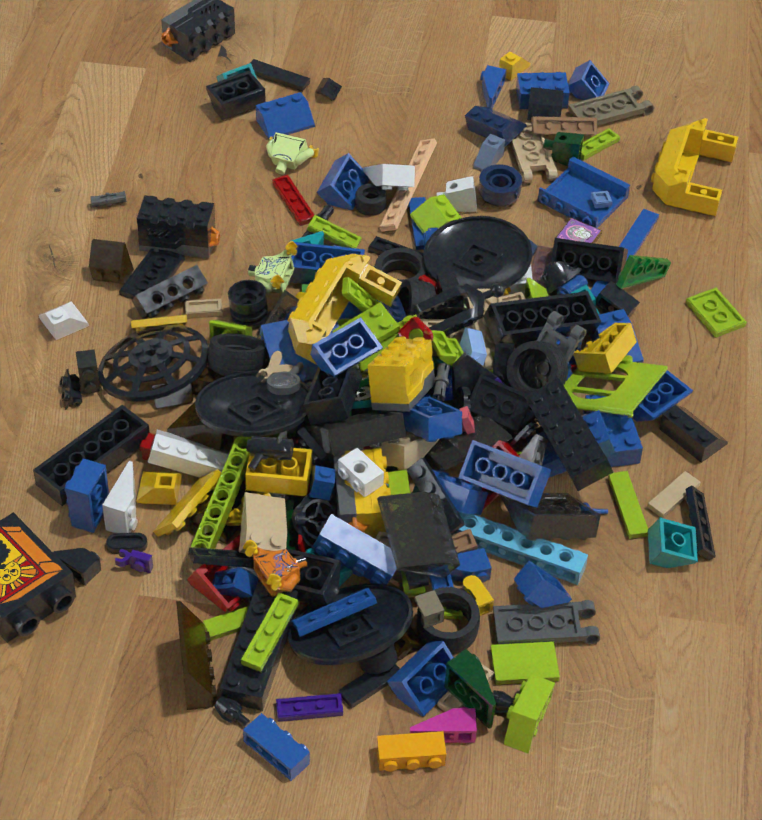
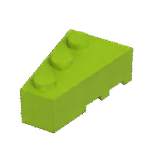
M530 674L527 682H522L520 691L515 696L513 706L509 707L506 718L510 720L504 745L529 754L533 736L536 737L537 727L540 720H543L551 701L555 682Z

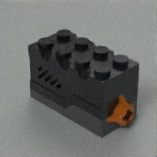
M193 0L161 19L163 45L189 62L197 58L201 52L205 53L210 50L212 45L220 44L223 38L228 39L235 34L234 8L221 0Z
M144 195L137 215L139 251L149 252L150 249H154V252H159L158 249L184 256L209 259L212 247L217 246L220 242V232L215 227L214 203L200 202L199 204H194L191 200L176 202L174 198L159 200L156 196Z

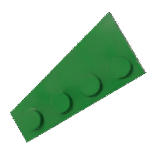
M629 255L623 270L619 274V280L616 285L623 289L663 278L667 274L671 261L667 258Z

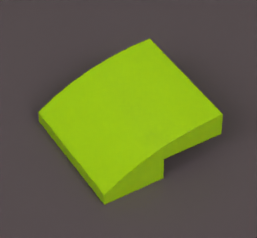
M431 330L434 336L431 343L439 358L452 366L464 353L457 339L447 338L443 331Z

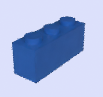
M261 713L243 729V741L290 781L310 764L308 748L304 744L296 742L288 731H283L279 728L272 718H267Z

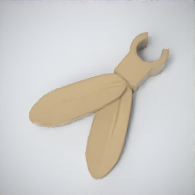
M276 351L271 356L268 367L261 369L256 377L259 375L264 376L262 383H265L270 375L277 372H289L294 366L288 364L279 365L282 354L280 351Z

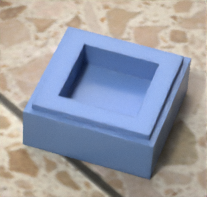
M608 191L591 193V199L595 208L612 207V200Z

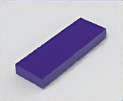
M341 693L276 699L278 722L343 716Z

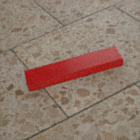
M289 175L272 179V184L300 226L309 224L314 217V213Z

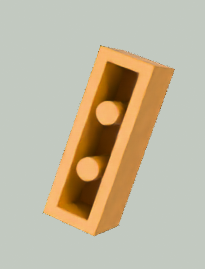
M444 732L377 736L379 771H395L396 769L415 770L423 767L439 768L445 766L446 747Z

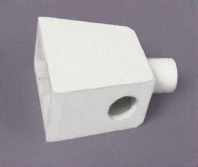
M473 176L448 181L446 183V192H437V196L444 194L457 212H477Z

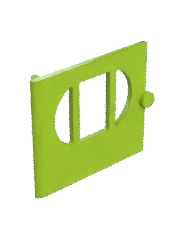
M626 355L614 370L624 372L627 376L579 372L577 368L567 379L564 387L577 409L588 411L600 410V412L627 415L628 418H633V411L668 370V367L633 362L632 356ZM584 377L623 381L616 391L577 386ZM572 392L607 397L585 399L575 396Z

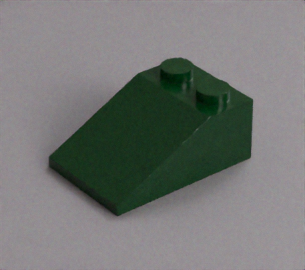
M465 649L447 662L444 687L465 707L475 708L476 717L490 729L493 726L496 702L479 658Z

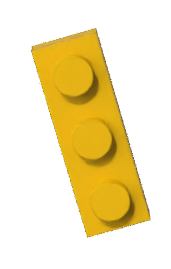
M187 315L131 320V327L135 328L136 331L147 329V326L155 327L165 324L184 326L183 323L187 322Z

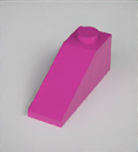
M453 708L410 727V733L443 731L445 743H475L477 732L475 708Z

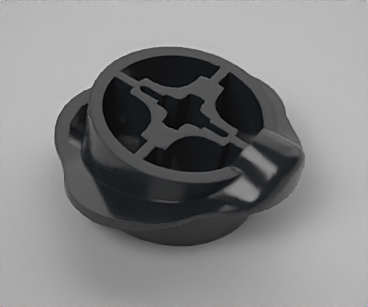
M307 494L293 510L291 520L297 535H302L304 542L312 548L330 515L332 514L337 518L338 516L336 510L329 502L309 497V494ZM310 505L308 515L305 517V510Z

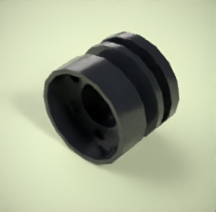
M242 280L234 283L228 291L231 321L234 324L252 328L264 324L269 316L264 285L255 280Z

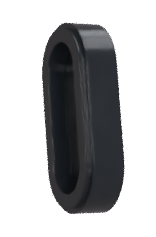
M115 533L107 538L106 545L109 552L119 554L120 549L130 553L132 550L143 552L146 550L148 542L147 537L142 533Z

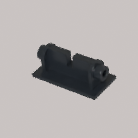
M66 369L64 376L60 378L59 385L62 387L61 399L64 401V406L67 410L69 404L79 407L82 403L81 391H79V377L76 374L69 375V369Z

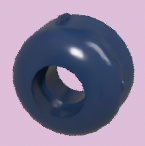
M496 164L482 170L479 176L478 189L483 200L491 205L506 206L519 198L522 188V176L515 168Z

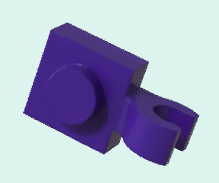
M120 549L119 556L124 558H115V565L119 567L130 564L132 569L151 573L153 569L151 554L132 550L130 553Z

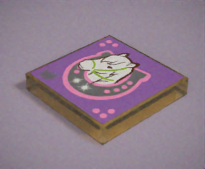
M570 218L556 238L596 243L602 234V230Z

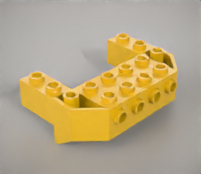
M704 118L670 129L667 140L663 142L662 151L659 153V162H656L651 182L653 183L652 190L665 205L716 216L722 190L690 182L699 155L733 162L739 137L707 130L708 119Z
M349 254L327 259L322 268H319L316 272L314 281L309 283L306 294L299 299L296 310L291 312L287 320L289 322L288 331L295 353L316 364L310 355L313 344L329 336L349 303V300L342 295L343 278H351L372 297L389 307L399 293L402 282L369 265L371 257L367 255Z

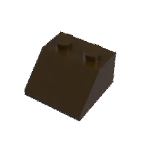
M99 239L91 241L89 269L93 280L126 284L134 268L125 242Z

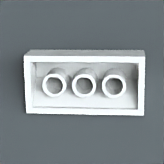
M157 429L148 463L201 478L217 469L222 472L230 450L222 448L219 451Z

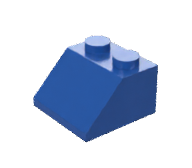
M589 60L575 68L568 87L569 91L577 99L588 100L605 95L610 83L592 61Z
M530 560L514 578L518 585V591L525 595L523 597L524 600L532 606L536 604L541 608L568 603L572 600L558 579Z

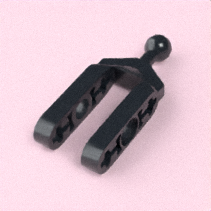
M494 283L491 285L490 290L482 293L469 284L456 286L417 304L413 310L416 316L422 319L469 297L474 308L463 311L429 327L430 330L443 331L448 336L483 318L485 300L490 297H501L505 292V288L501 283Z

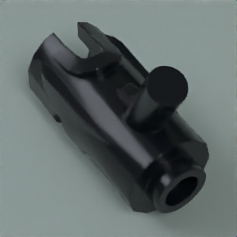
M252 436L251 440H247L246 451L250 452V456H254V458L248 465V468L255 471L261 460L273 458L274 461L292 460L293 439L282 438V441L278 444L276 437Z

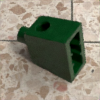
M558 132L554 140L545 139L543 149L552 150L553 161L568 166L569 160L572 157L581 159L584 134Z

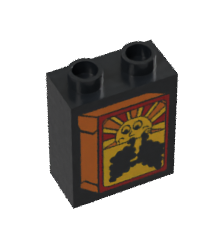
M14 512L0 520V636L8 643L18 635L27 636L34 632L40 621L53 612L62 613L66 611L74 602V598H76L72 571Z

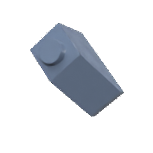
M490 134L482 143L473 168L482 171L488 166L496 165L504 155L505 139Z

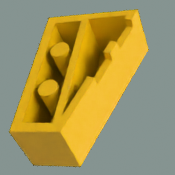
M614 323L598 334L599 338L593 343L592 341L587 342L586 348L581 351L576 350L573 355L579 372L612 373L637 342L632 324Z

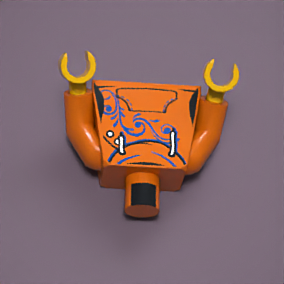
M247 540L243 546L248 557L253 555L254 572L272 597L277 596L278 593L283 591L291 592L300 581V569L307 566L303 555L292 558L286 549L266 551L259 548L252 540Z

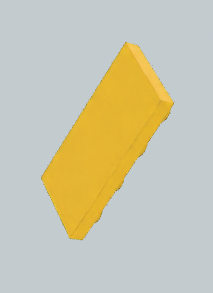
M217 469L199 478L153 531L157 537L164 534L168 536L174 530L179 531L185 525L184 520L187 517H191L197 511L196 506L203 503L209 497L207 493L215 489L222 472Z

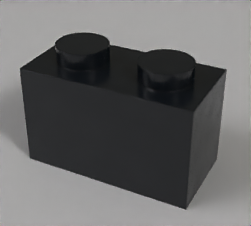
M612 281L602 289L596 298V305L606 313L624 309L628 317L635 312L640 303Z

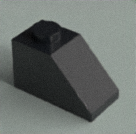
M76 548L53 552L72 571L73 579L84 586L101 571L100 557L93 551L90 552L85 548Z

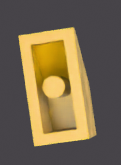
M509 51L500 58L499 68L506 69L505 78L512 81L517 77V73H522L530 67L531 63Z

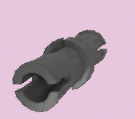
M125 191L110 194L107 192L104 195L90 196L92 207L111 206V204L127 202Z
M445 363L438 364L437 374L433 380L434 392L432 398L436 399L438 395L437 400L439 401L445 399L446 387L449 385L448 373L450 366L448 364L446 369Z

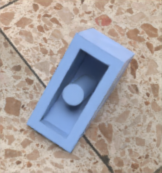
M465 327L460 346L463 352L468 353L481 365H484L487 352L482 331Z

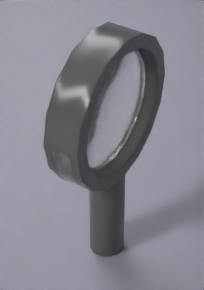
M298 362L289 372H277L270 375L267 379L268 390L276 395H290L297 392L300 388V378L297 374L304 367L303 363Z

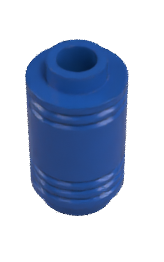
M576 275L557 289V295L570 294L588 285V282L584 276Z

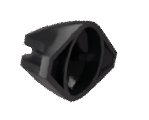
M554 261L545 267L540 279L549 295L577 275L582 269L573 268L565 262Z

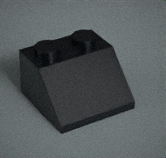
M531 87L527 120L532 121L531 117H561L564 91Z

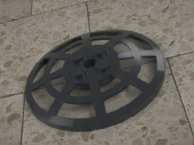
M161 325L135 332L116 343L102 358L98 369L100 384L109 395L124 401H150L169 396L187 387L203 372L208 363L209 347L207 341L198 331L181 325ZM173 331L189 333L192 336L184 337L182 334ZM158 335L156 338L145 341L143 339L148 336ZM166 335H171L178 339L167 341L164 338ZM190 341H201L202 353L200 357L190 355ZM136 342L138 344L132 350L124 351L132 343ZM184 344L183 353L174 352L173 346ZM128 357L129 361L119 367V358ZM174 358L179 359L173 366L167 369V366ZM113 359L114 372L105 379L103 369L107 361ZM186 360L197 363L189 373L176 381L172 376V373L178 370ZM131 367L137 373L136 376L124 373V371ZM160 371V373L154 375L144 376L145 373H153ZM119 376L123 380L133 382L131 391L117 389L109 383ZM165 378L169 384L154 390L139 391L140 384L143 382Z

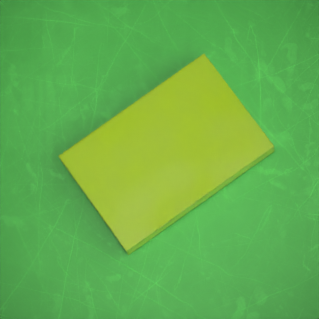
M717 288L686 298L685 303L715 338L746 327L747 322Z
M554 641L497 644L490 647L495 685L527 682L530 674L552 682L559 681L560 679Z

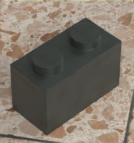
M95 349L77 351L76 359L81 394L100 392Z

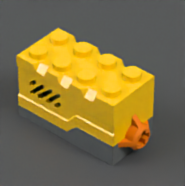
M396 337L388 347L381 351V354L367 365L372 410L410 412L433 387L435 374L431 340H424L423 337L413 339Z
M382 449L360 450L384 472L383 486L366 497L360 492H356L352 485L338 474V459L351 451H333V469H336L334 493L338 518L372 538H376L379 531L389 533V529H392L393 505L389 501L391 500V490L386 485L389 484V475L384 469L387 468L386 456H382Z

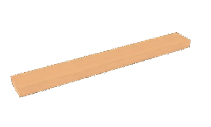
M435 138L419 142L409 163L410 166H415L414 187H409L408 191L397 189L379 227L381 232L397 230L437 144Z

